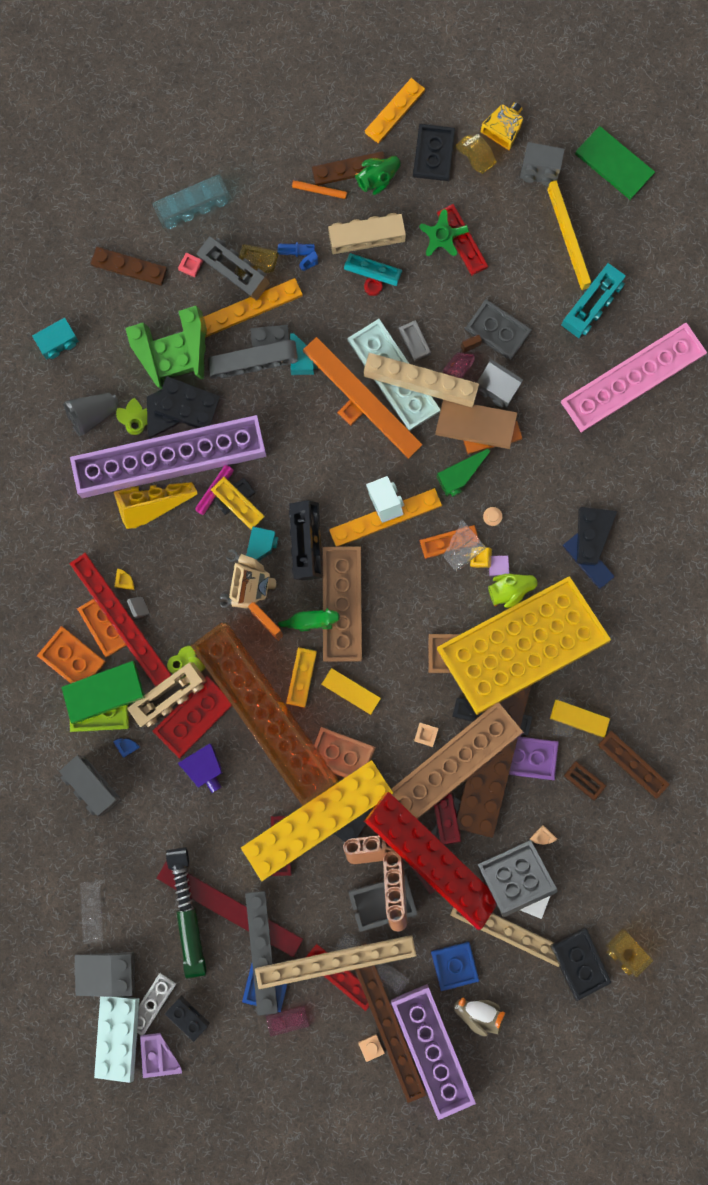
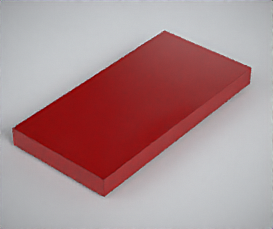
M208 676L205 678L207 682L203 684V689L197 693H190L187 696L189 699L178 705L152 731L179 759L235 704Z

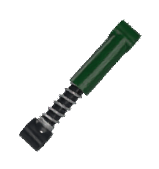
M187 847L166 850L167 865L169 870H172L173 875H175L177 901H179L178 908L180 910H177L176 914L184 958L185 978L206 976V964L202 952L196 908L191 906L193 900L190 899L191 893L189 892L190 886L188 885L189 879L187 878V867H189Z

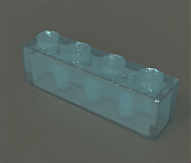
M220 174L153 202L152 205L162 228L171 229L183 220L185 222L192 220L199 213L206 214L213 207L226 205L230 201V197Z

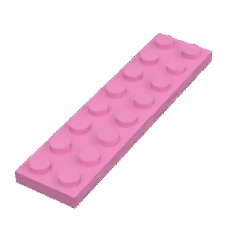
M684 323L561 400V404L582 433L702 358L707 352L688 324Z

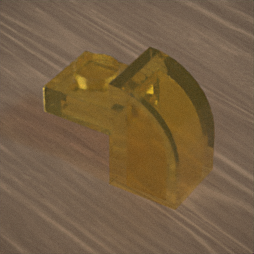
M469 134L456 144L457 150L468 156L474 170L483 174L496 164L491 148L479 134L475 136Z

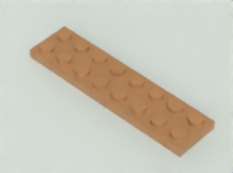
M498 702L391 789L393 791L392 795L419 819L524 732Z

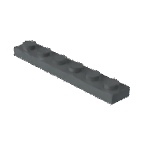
M266 891L245 893L257 1014L278 1013L276 987L258 989L255 968L273 964Z

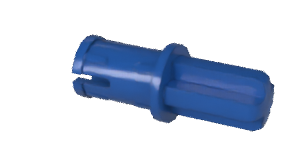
M298 242L296 244H278L279 255H295L298 257V255L308 256L314 252V244H298Z

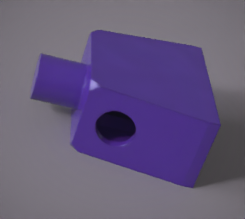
M208 744L178 763L197 787L207 784L211 793L222 788L216 777L223 774L212 744Z

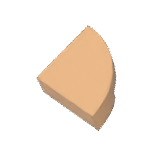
M542 825L530 840L536 844L547 845L556 841L557 838Z

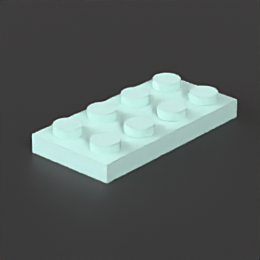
M100 996L94 1078L128 1083L134 1081L139 998Z

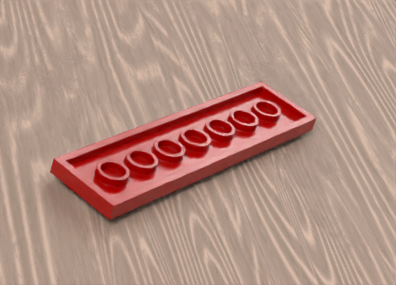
M389 791L384 793L364 822L477 930L482 929L497 906L489 888Z

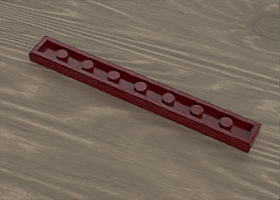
M166 861L156 879L177 890L174 880L175 875H173L172 870H169ZM187 874L191 899L249 932L247 906L193 875ZM269 919L271 945L294 957L303 938Z

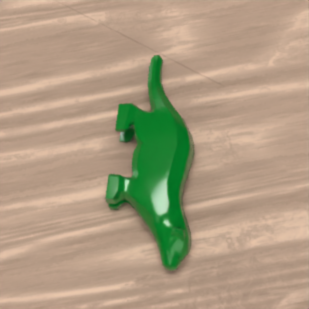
M328 608L326 611L299 612L290 619L279 622L278 626L298 629L300 632L318 628L327 630L332 629V624L340 619V615L338 612Z

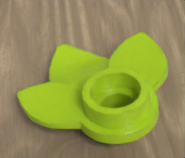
M135 398L130 400L126 409L117 408V419L125 425L127 432L132 435L141 434L144 427L148 425L147 408L142 409ZM135 423L138 425V428L133 429L131 425Z
M186 646L179 651L178 655L172 656L168 660L167 668L174 674L189 662H194L201 672L206 668V665L195 657L197 653L196 646ZM179 661L180 667L174 668V662Z

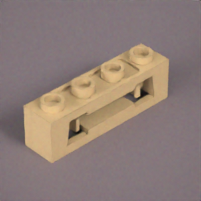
M189 662L144 695V699L136 701L127 709L140 727L147 726L149 728L158 722L156 718L161 715L166 716L172 712V707L178 703L180 705L188 700L187 696L190 693H197L203 689V684L207 680L194 662ZM178 683L182 687H186L185 689L178 690L157 707L153 703H148L152 700L155 701Z

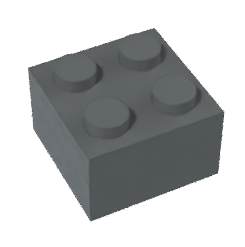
M528 142L523 158L520 179L528 183L536 181L541 182L544 186H549L550 182L558 179L564 149Z

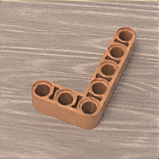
M379 835L347 840L343 845V849L349 863L362 864L383 861L387 919L392 930H404L408 921L403 858L394 849L390 848Z

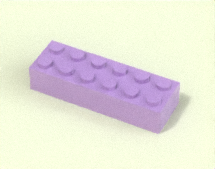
M428 984L391 999V1004L438 1120L475 1105V1100Z

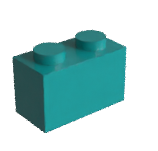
M65 317L32 335L46 360L58 357L60 355L59 352L65 349L70 350L79 342Z

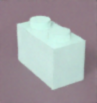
M388 476L366 484L370 499L382 523L403 515V500L401 496L396 495L398 493L394 482L390 483Z

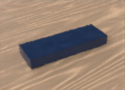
M578 533L562 545L576 563ZM600 559L595 566L578 564L598 589L615 577Z

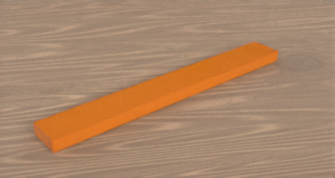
M317 337L303 349V352L408 459L422 446L418 439Z

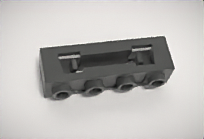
M209 236L196 254L257 301L270 284L266 279L267 274L259 268L257 271L253 269V264L246 258L243 260L238 258L240 254L232 248L230 250L226 249V244L219 238L214 240ZM221 252L230 262L246 273L242 279L221 264L224 259L220 254Z

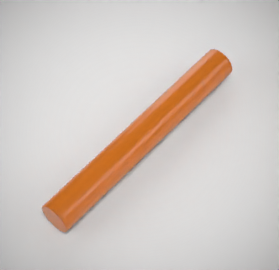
M295 180L292 183V188L342 199H346L347 196L346 191Z

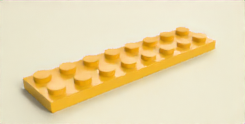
M371 760L242 846L241 849L261 881H263L374 807L384 793L389 791L393 794V791Z

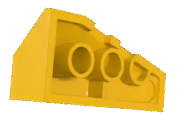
M189 482L169 484L166 489L151 485L150 490L139 491V487H130L114 491L122 521L126 529L145 525L196 496L197 490L193 483Z

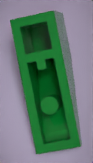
M489 449L437 473V479L446 496L452 495V497H455L462 493V489H464L488 457Z

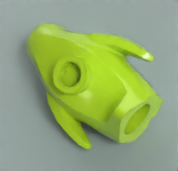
M502 574L493 578V581L497 582L488 586V590L494 606L506 603L504 607L510 608L518 604L529 591H533L537 587L538 582L533 575Z

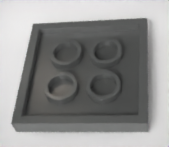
M531 840L478 864V868L503 917L558 892Z

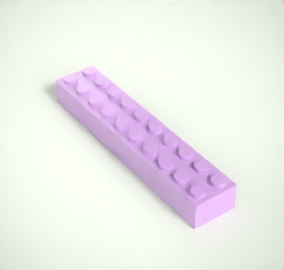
M257 415L72 456L70 460L77 494L81 498H86L219 468L224 465L266 457L259 421Z

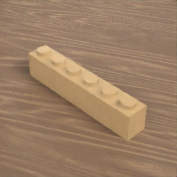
M369 353L364 368V377L468 407H473L479 386L475 382Z

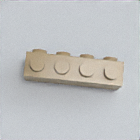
M390 213L385 217L373 216L368 218V220L361 221L356 219L350 221V223H334L332 226H328L332 254L405 242L406 237L402 214Z

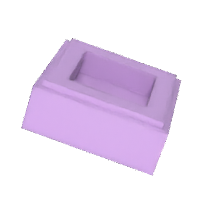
M491 556L489 576L509 574L508 556Z

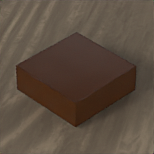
M480 335L462 341L461 349L463 353L481 346L482 340Z

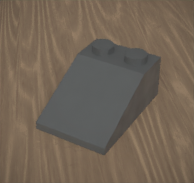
M135 952L75 955L76 996H132L135 993Z

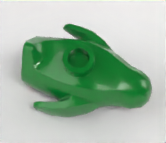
M391 156L388 159L369 158L365 160L361 165L366 167L360 173L355 174L359 187L364 192L375 189L372 193L373 195L380 193L387 187L390 180L401 167L400 159L397 156Z

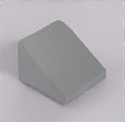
M143 597L127 599L133 617L139 619L149 614Z

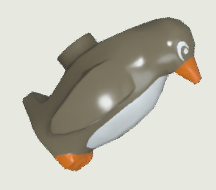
M464 998L455 1002L454 1012L475 1033L482 1036H487L488 1033L500 1034L506 1013L498 1011L500 1010L499 1005L489 1000L466 1001Z

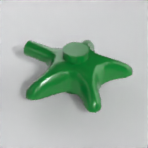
M445 209L441 211L435 226L431 227L426 224H420L419 226L430 238L429 246L426 250L427 256H431L439 247L444 248L452 256H456L457 250L453 245V239L458 235L469 232L467 225L458 228L450 227L448 224V213Z

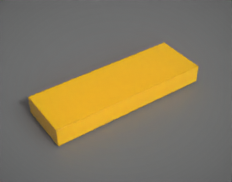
M225 477L211 489L249 529L252 530V527H255L265 517Z
M298 647L286 704L306 707L317 651Z
M332 668L321 684L370 715L381 699Z
M555 700L550 716L552 720L600 737H605L610 718L559 700Z

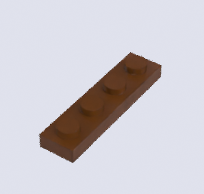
M383 151L313 166L312 173L315 185L319 186L355 178V174L360 173L366 167L361 165L365 160L369 158L385 159Z
M96 247L90 263L94 267L162 286L167 272V267L99 247Z
M609 731L597 745L655 799L670 785L612 731Z

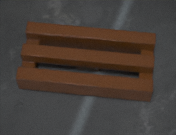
M577 761L563 775L593 801L597 799L606 787L603 782ZM576 767L596 782L600 788L597 789L574 769ZM570 774H574L596 793L593 795L573 779Z

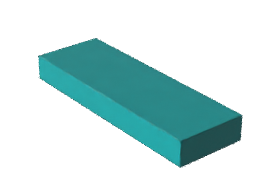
M351 253L344 265V270L397 286L402 274L401 269Z

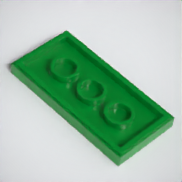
M600 126L575 152V155L629 200L638 193L655 173L654 170Z
M134 661L61 687L72 724L145 698Z

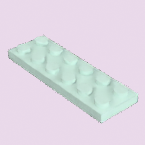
M377 319L348 338V342L364 366L366 365L369 353L409 364L380 319ZM374 380L409 431L441 411L430 395Z

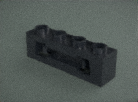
M310 500L290 503L289 517L293 579L305 581L323 578L319 503ZM311 514L314 517V525H312ZM313 556H316V567H317V569L314 568V557H313Z

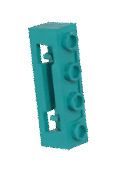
M607 263L565 317L561 326L578 338L582 334L586 336L592 328L591 322L593 320L597 321L603 314L601 309L604 306L608 307L614 299L612 295L615 291L619 293L624 287L625 283L623 281L626 275ZM601 285L600 288L605 293L591 309L584 322L583 320L587 314L582 310Z

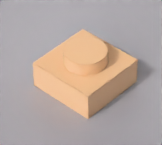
M419 723L414 742L433 747L438 728Z
M377 1034L358 1042L366 1062L385 1054Z

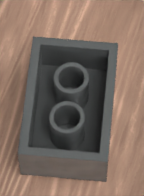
M77 755L59 771L62 774L60 777L67 786L71 785L75 789L74 795L80 801L84 800L87 803L86 808L93 816L95 814L97 816L106 815L122 800L85 756Z

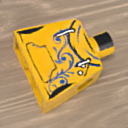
M513 103L510 109L505 105L499 106L483 122L481 133L510 150L523 122V117L519 115L523 110L521 105Z

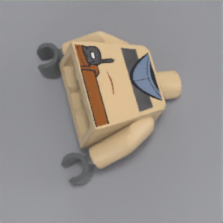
M229 549L228 551L234 553L235 557L230 558L226 556V559L229 562L237 560L238 563L234 565L230 596L225 593L221 594L220 599H226L227 602H220V606L222 608H226L229 605L238 608H248L252 602L258 603L259 600H264L267 590L276 588L275 578H270V574L264 570V566L256 559L243 554L237 555L236 550Z

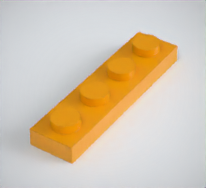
M411 78L366 128L365 134L379 144L425 92V88Z

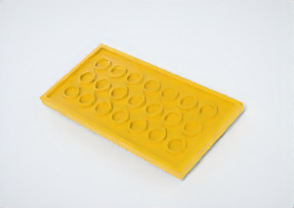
M569 576L438 646L437 650L473 710L478 715L496 703H500L609 643L611 639Z

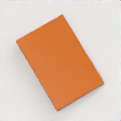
M94 599L77 608L105 658L127 646Z
M252 602L248 606L251 613L279 641L283 637L280 628L255 602Z
M63 626L59 628L37 655L69 683L97 674L106 663L105 660Z

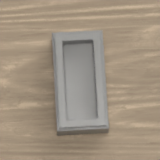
M416 320L399 327V331L414 362L431 355V351Z

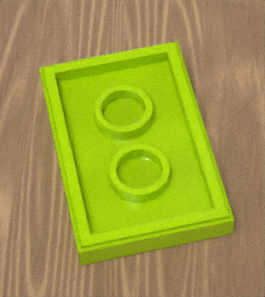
M128 705L75 724L70 722V732L129 729Z

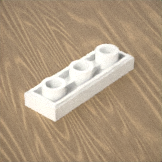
M159 973L139 1004L137 1033L140 1035L145 1034L176 985L175 982ZM148 1002H153L154 1008H150Z

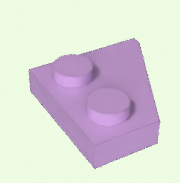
M161 1033L140 1035L143 1078L182 1073V1068Z

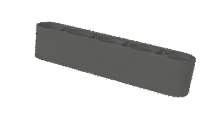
M293 340L276 342L208 358L210 378L218 379L217 377L227 378L293 364L298 361L296 342Z

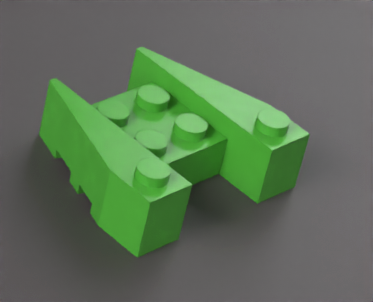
M197 306L178 311L183 332L155 341L152 339L150 328L144 323L125 328L130 347L159 389H162L163 380L166 379V376L174 378L194 371L197 377L204 379L205 335L207 328L203 313Z

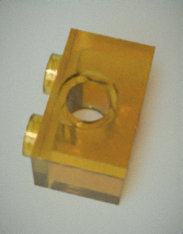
M623 929L605 945L609 949L607 951L608 955L614 961L618 959L623 964L621 968L628 976L632 974L637 978L653 962L651 957ZM627 949L632 951L630 959H624L623 957Z

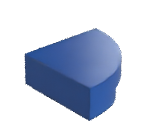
M312 252L300 262L299 266L302 271L318 264L316 252Z
M122 738L113 741L123 758L140 748L131 739Z

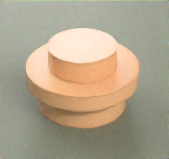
M496 507L486 509L483 514L484 522L489 526L498 525L502 520V512Z

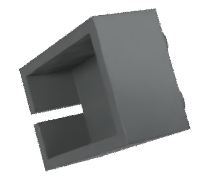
M404 874L408 918L417 915L407 877ZM384 880L348 891L353 910L358 908V911L355 912V917L360 932L389 923L386 915Z

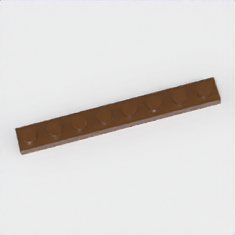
M372 965L355 969L407 1103L426 1096L376 966Z

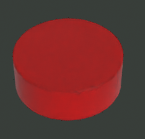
M368 278L365 281L364 290L368 295L377 296L381 293L383 288L382 281Z

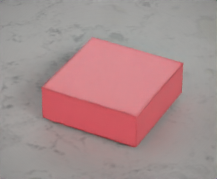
M186 253L178 270L196 277L203 260Z

